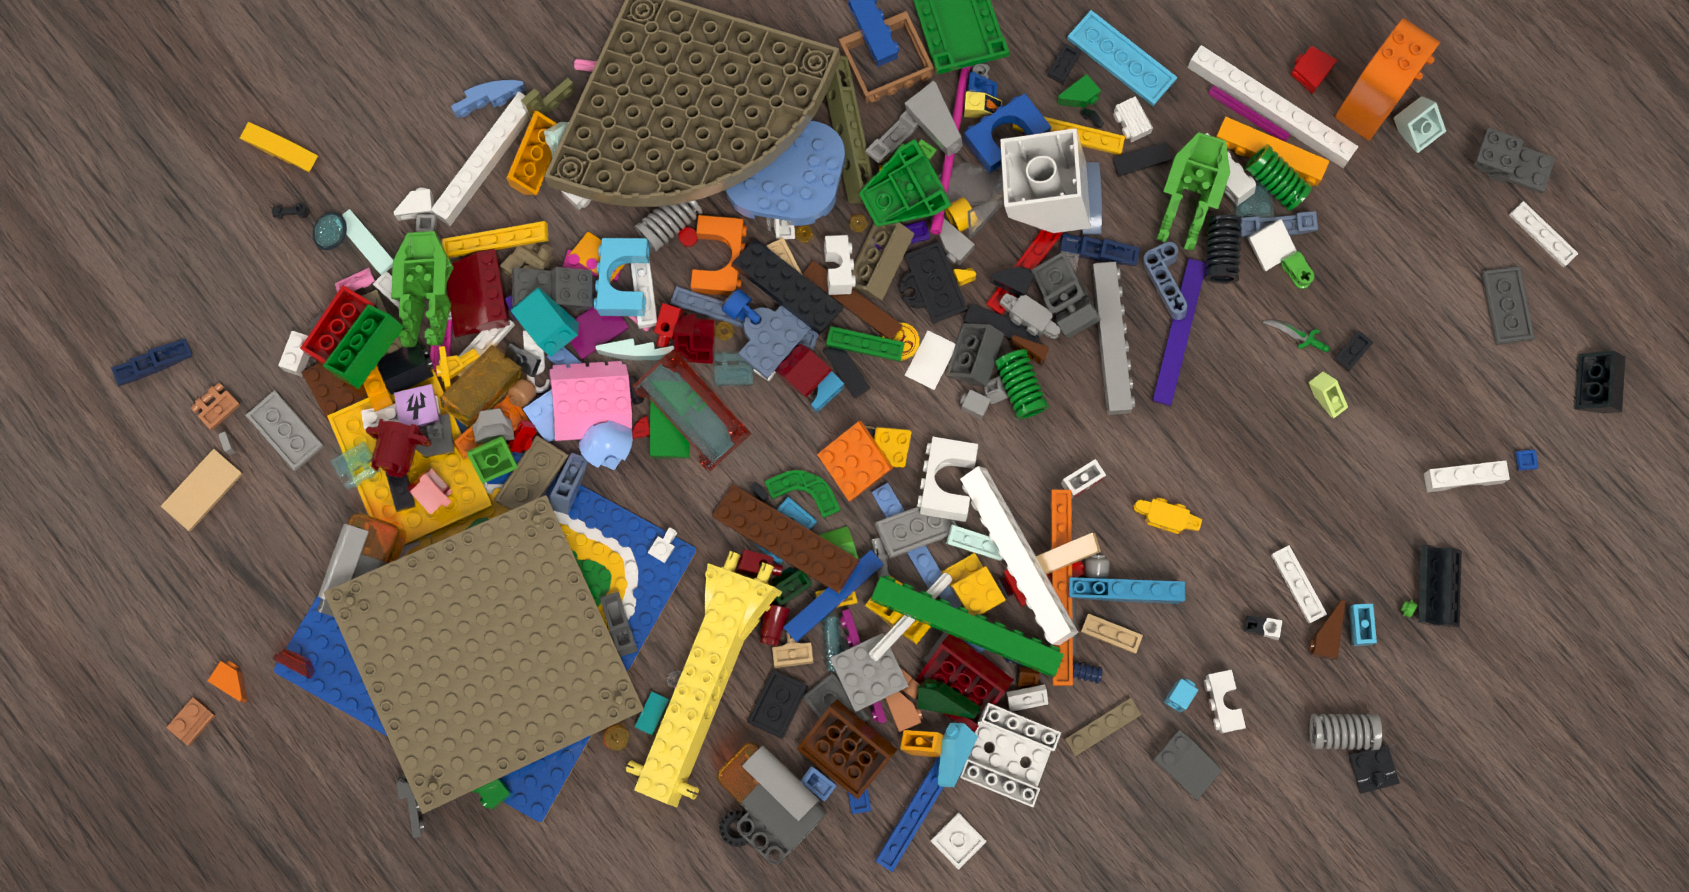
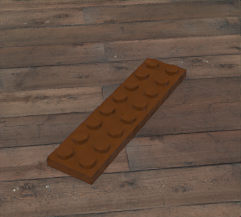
M735 485L731 486L712 515L717 521L840 594L860 563V560Z

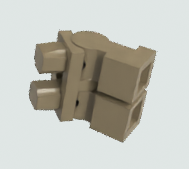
M537 243L517 246L512 255L510 254L500 265L501 270L511 279L513 268L548 271L554 259L551 255L553 248L548 244H543L539 247L536 245Z

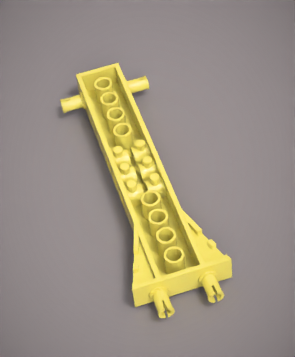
M729 551L724 567L720 568L708 563L705 573L704 620L645 765L643 766L631 760L627 765L634 767V769L626 767V772L639 776L635 791L674 807L678 806L682 795L692 800L697 797L691 791L699 793V788L687 784V781L744 640L759 623L761 615L768 611L773 600L782 594V591L767 583L774 569L773 566L762 562L758 576L754 580L739 575L735 572V568L741 555Z

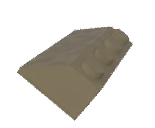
M874 223L854 263V270H851L852 275H855L856 281L855 287H852V289L870 298L883 300L914 233L901 223L876 227ZM875 243L878 245V247H881L883 249H877L875 247Z

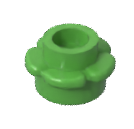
M1413 599L1410 602L1405 601L1400 611L1404 612L1403 616L1406 615L1411 618L1418 604L1414 603Z

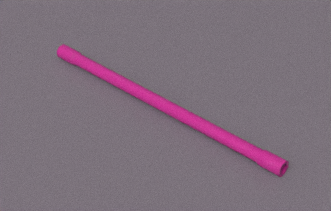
M971 66L961 68L952 115L958 131L960 129ZM945 154L941 182L947 194L955 154H951L949 157ZM945 210L933 216L931 233L941 234Z

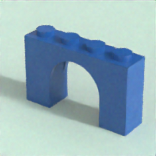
M1025 93L1020 97H1014L1009 104L1000 106L996 109L995 113L983 117L978 124L969 126L964 132L963 141L989 174L1002 166L1001 150L991 135L996 127L1002 124H1015L1022 128L1027 135L1051 132L1050 124Z

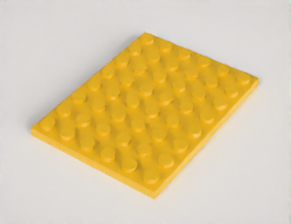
M433 369V377L404 390L433 385L435 396L439 397L441 415H450L454 443L462 433ZM387 389L392 403L396 404L394 394L391 395ZM366 398L327 416L372 525L377 530L376 534L385 554L493 507L485 486L482 484L469 457L463 460L454 446L455 453L425 457L415 450L410 472L407 473L408 481L411 485L418 478L419 474L431 467L453 491L447 496L451 503L447 507L442 504L430 514L413 496L416 507L396 512L385 471L379 468L377 472L371 468V459L377 441L376 438H372L366 433L361 413L362 410L373 408L370 399Z

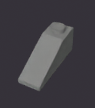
M944 219L942 232L937 235L947 260L952 264L960 265L974 250L975 244Z

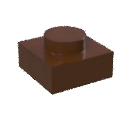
M1020 667L1018 687L1030 688L1038 686L1040 672L1031 668Z

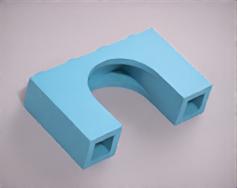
M602 238V245H599L598 249L601 259L597 263L599 280H596L595 284L598 294L597 298L594 299V308L600 316H645L646 297L644 293L618 291L611 286L610 280L613 272L623 264L649 263L650 244L648 239Z

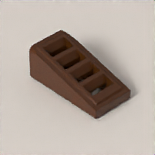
M1016 335L1012 336L1010 346L1016 350L1026 349L1028 357L1043 366L1049 349L1048 346Z

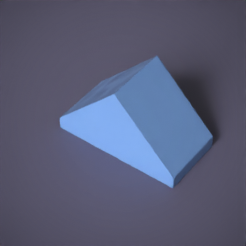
M812 766L801 780L812 793L824 802L836 787L833 782Z

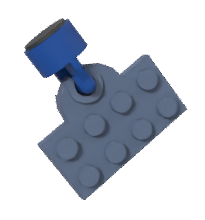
M740 288L735 289L725 300L721 308L732 320L735 321L739 318L744 322L743 331L749 342L738 353V356L768 379L779 367L780 363L787 358L808 334L811 328L782 305L775 312L769 308L762 307L751 310L748 306L752 298Z

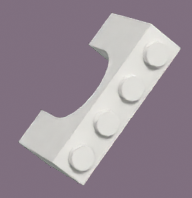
M932 437V443L927 444L926 454L929 455V461L925 460L923 472H927L926 478L921 480L920 489L924 490L923 496L919 495L917 507H921V515L966 522L970 497L950 494L941 490L936 484L934 476L941 468L946 466L974 469L978 444Z

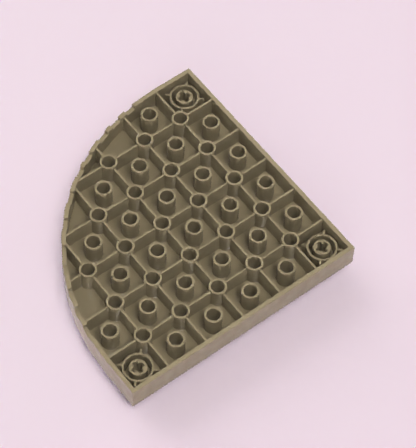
M625 0L546 171L545 180L551 188L582 198L611 205L630 207H657L681 204L727 190L749 179L770 165L806 129L817 113L840 63L839 48L679 0Z

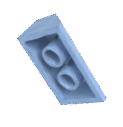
M551 389L523 408L538 432L548 443L555 439Z

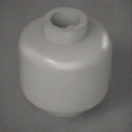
M1094 554L1084 560V575L1088 578H1107L1109 576V559L1105 558L1104 554Z

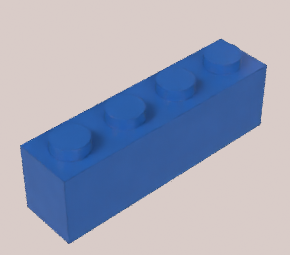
M847 0L850 11L877 67L898 59V52L900 51L898 43L891 38L892 31L889 25H885L883 21L884 14L875 4L877 0Z

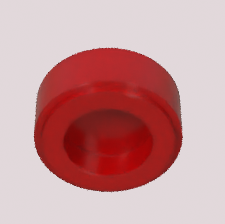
M686 227L680 231L679 241L683 246L692 247L697 243V232L693 228Z

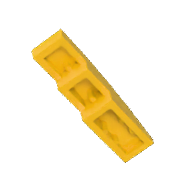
M250 122L247 123L239 138L273 157L275 156L290 165L293 164L308 173L318 155Z

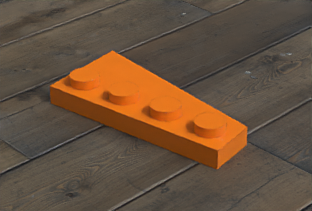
M508 395L501 403L493 407V409L500 408L503 414L511 420L514 433L522 420L530 421L521 407L510 403ZM472 426L454 441V446L463 460L468 458L467 451L483 445H475Z

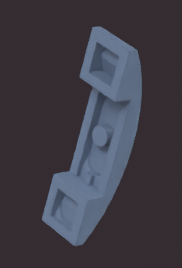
M1086 162L1091 228L1082 229V235H1101L1102 197L1099 162Z
M1316 211L1297 213L1293 216L1241 218L1242 237L1246 238L1278 219H1282L1289 236L1318 231Z

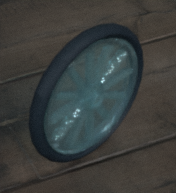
M329 212L317 220L313 229V240L317 247L322 250H332L342 243L347 231L346 221L343 216L336 212Z

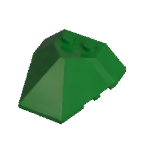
M916 139L900 147L859 193L876 227L934 216L952 206L941 180Z

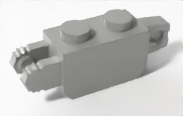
M1007 293L1003 296L1000 305L1010 313L1009 317L1016 325L1022 324L1034 336L1038 335L1041 337L1043 334L1052 340L1059 337L1061 329L1051 321L1053 316L1050 310L1027 295L1020 296L1019 299Z

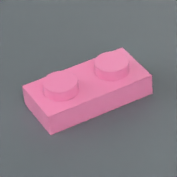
M368 267L335 283L337 292L342 285L355 291L361 287H368L375 280L372 271Z

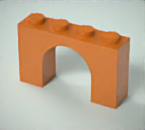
M698 215V239L724 242L730 247L732 257L728 265L718 271L692 269L691 291L701 294L729 296L735 289H741L742 280L739 279V272L731 265L745 250V243L742 242L743 237L747 236V225H744L743 219Z

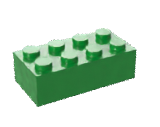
M368 304L326 360L323 367L336 378L359 389L383 355L388 351L394 340L399 336L404 326L390 314Z

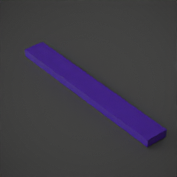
M1188 259L1180 288L1187 303V315L1181 320H1172L1152 402L1167 406L1172 405L1206 269L1205 262Z

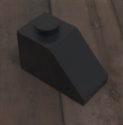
M1017 266L992 274L989 283L1020 297L1026 295L1035 274L1026 267L1020 268Z

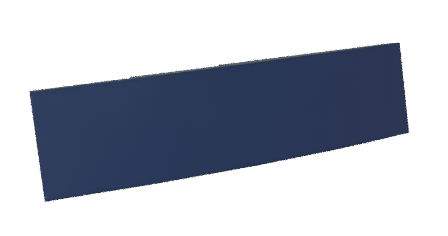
M1064 233L1061 238L1059 253L1064 251L1067 255L1136 266L1140 248L1108 239L1098 240L1086 236L1081 238Z
M185 338L150 349L146 354L130 358V362L111 367V371L119 387L176 365L192 357V353Z

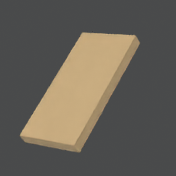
M213 449L161 507L191 532L243 473Z

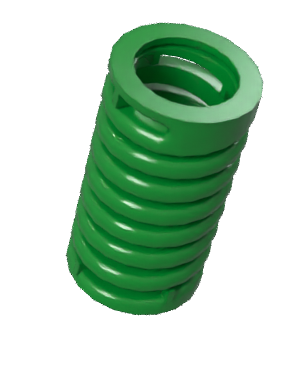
M1269 144L1259 149L1244 167L1246 171L1250 172L1251 176H1255V180H1260V185H1265V189L1270 190L1271 195H1275L1276 200H1280L1281 205L1286 206L1287 211L1298 206L1312 190V185L1304 181V178L1299 176V173L1294 171V168L1289 166L1283 157L1279 156L1276 151H1273Z
M1026 349L1011 352L995 361L997 370L1000 371L999 375L1003 378L1002 382L1005 385V390L1008 391L1007 395L1011 398L1010 403L1013 405V410L1017 412V420L1033 417L1049 408L1046 398L1043 397V391H1040L1041 385L1037 384L1039 380L1035 377L1036 372L1032 371L1034 367L1032 364H1028L1031 360L1027 355Z

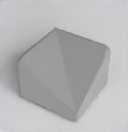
M417 214L415 232L435 231L438 222L437 216Z
M1000 376L989 380L988 385L984 386L985 397L991 399V404L1009 398L1007 395L1008 391L1005 390V385L1002 382L1003 378Z

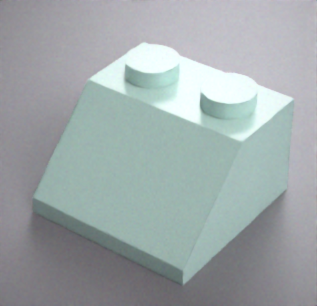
M1422 96L1394 117L1398 132L1417 153L1446 132L1437 103Z

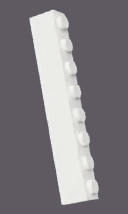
M521 92L517 93L432 207V213L448 226L452 225L529 121L521 103V99L525 95Z

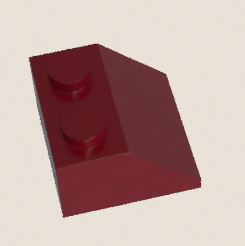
M802 344L796 347L775 370L787 386L806 398L832 371L813 351Z

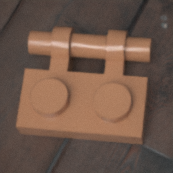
M220 382L214 387L211 386L208 392L202 398H197L195 400L196 403L190 407L195 413L200 409L203 410L198 417L211 431L240 406L239 402L227 390L222 394L219 393L224 388ZM215 397L216 400L207 406L206 404Z

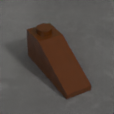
M1345 600L1337 602L1313 636V639H1310L1308 650L1311 651L1310 656L1329 660L1338 658Z

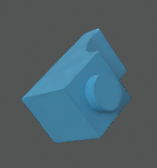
M832 371L817 386L818 393L811 404V408L818 413L844 389V383Z

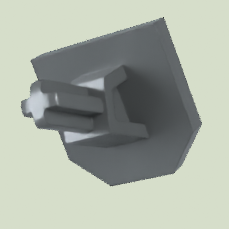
M449 414L439 416L440 422L419 427V431L424 430L423 435L432 442L430 447L416 446V450L425 457L455 453Z

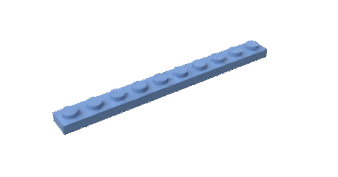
M888 483L871 492L886 518L905 512ZM924 546L907 552L929 589L942 575V572L927 547ZM948 585L939 596L943 600L950 602V606L956 609L958 606L962 607ZM964 641L979 653L986 650L967 641Z

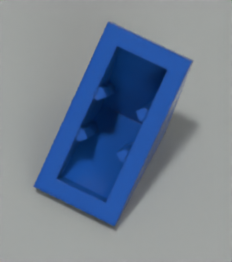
M970 72L968 92L986 93L997 98V83L977 73Z

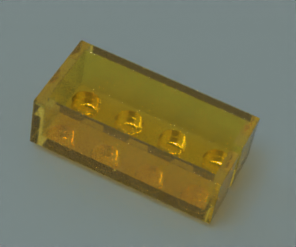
M491 345L440 397L441 407L466 427L470 428L477 421L479 412L489 410L521 377V367L509 357L505 359V354Z

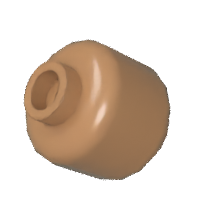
M517 380L508 390L510 403L521 408L526 407L536 397L535 385L529 380Z

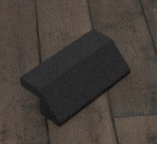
M1421 545L1419 623L1432 626L1460 627L1462 550L1452 547L1436 548L1430 545Z

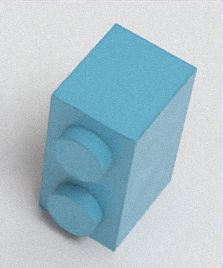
M1356 604L1348 607L1352 646L1376 644L1373 604Z
M1180 679L1174 684L1164 703L1180 713L1185 711L1198 692V689L1195 688L1196 684L1188 679Z

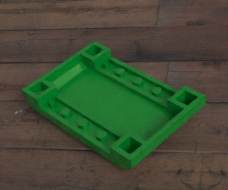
M913 0L937 75L1009 57L1010 52L1005 37L1002 36L991 0Z

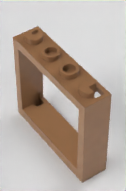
M907 11L884 20V23L889 25L891 31L902 27L905 28L924 69L870 92L867 91L849 52L850 49L866 43L861 32L857 31L839 39L840 50L843 56L848 57L850 71L865 103L877 102L887 94L890 96L897 93L899 89L910 88L916 82L926 81L933 75L934 67Z

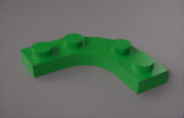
M794 470L764 481L772 500L789 492L803 491L812 496L823 519L841 511L828 484L822 478L812 473Z

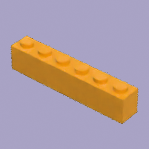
M1225 117L1216 136L1218 139L1225 140L1227 148L1235 151L1237 155L1250 158L1263 146L1269 144L1273 151H1276L1279 156L1283 157L1284 161L1288 162L1289 166H1292L1294 171H1297L1299 176H1302L1304 181H1307L1312 186H1318L1329 164L1327 159L1228 117Z

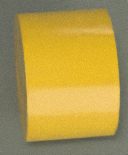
M964 197L952 202V206L945 209L950 224L960 232L977 224L975 213Z

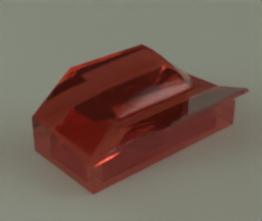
M288 649L276 653L272 658L311 679L315 673L310 660Z

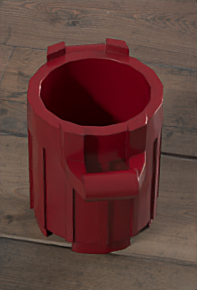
M380 419L377 428L367 427L365 430L369 436L377 438L371 459V468L377 472L381 468L387 472L386 475L400 478L403 475L407 476V473L410 472L416 446L430 447L432 444L431 440L423 435L424 430L419 431V426L415 424L409 426L399 422L383 421V419Z

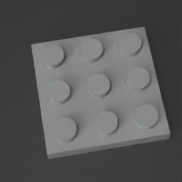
M883 633L830 658L855 712L909 687L891 648L878 661H874L869 656V652L884 637Z

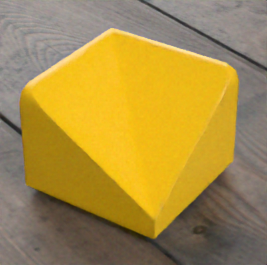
M972 268L953 270L959 287L976 280L977 274Z

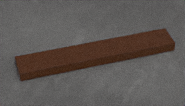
M813 260L802 275L828 294V271ZM853 289L851 294L829 295L887 339L893 340L903 328L902 324Z

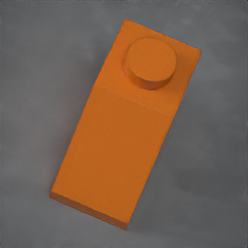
M220 661L208 682L236 700L246 703L247 695L243 674L237 670L239 666L231 661L227 663Z

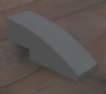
M619 591L601 597L603 610L619 656L623 657L637 652L638 647Z

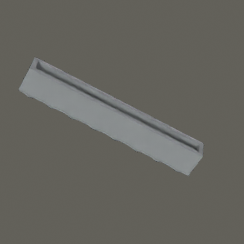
M1116 262L1095 263L1091 271L1095 308L1101 318V321L1097 322L1107 415L1128 414L1135 407L1134 396H1131L1130 389H1133L1132 377L1129 378L1128 371L1131 370L1130 359H1127L1126 352H1129L1128 341H1125L1124 334L1127 333L1126 322L1122 320L1125 309L1124 304L1120 302V297L1123 295L1122 286L1118 285L1120 268L1116 267Z

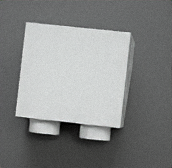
M1077 128L1001 139L1004 206L1008 218L1052 233L1091 228L1086 160Z

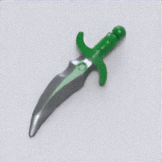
M1278 320L1263 321V323L1289 334L1294 339L1304 341L1303 344L1298 345V349H1304L1312 345L1324 352L1330 350L1328 345H1324L1323 342L1314 338V335L1319 334L1320 330L1316 329L1308 334L1305 330H1300L1295 325Z

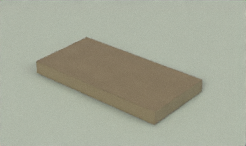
M536 435L530 449L524 453L517 464L518 468L513 470L494 500L509 510H513L543 497L569 458V455Z

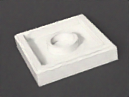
M1282 219L1276 220L1248 237L1263 271H1267L1279 264L1284 258L1296 252Z
M959 813L931 840L958 870L987 842Z

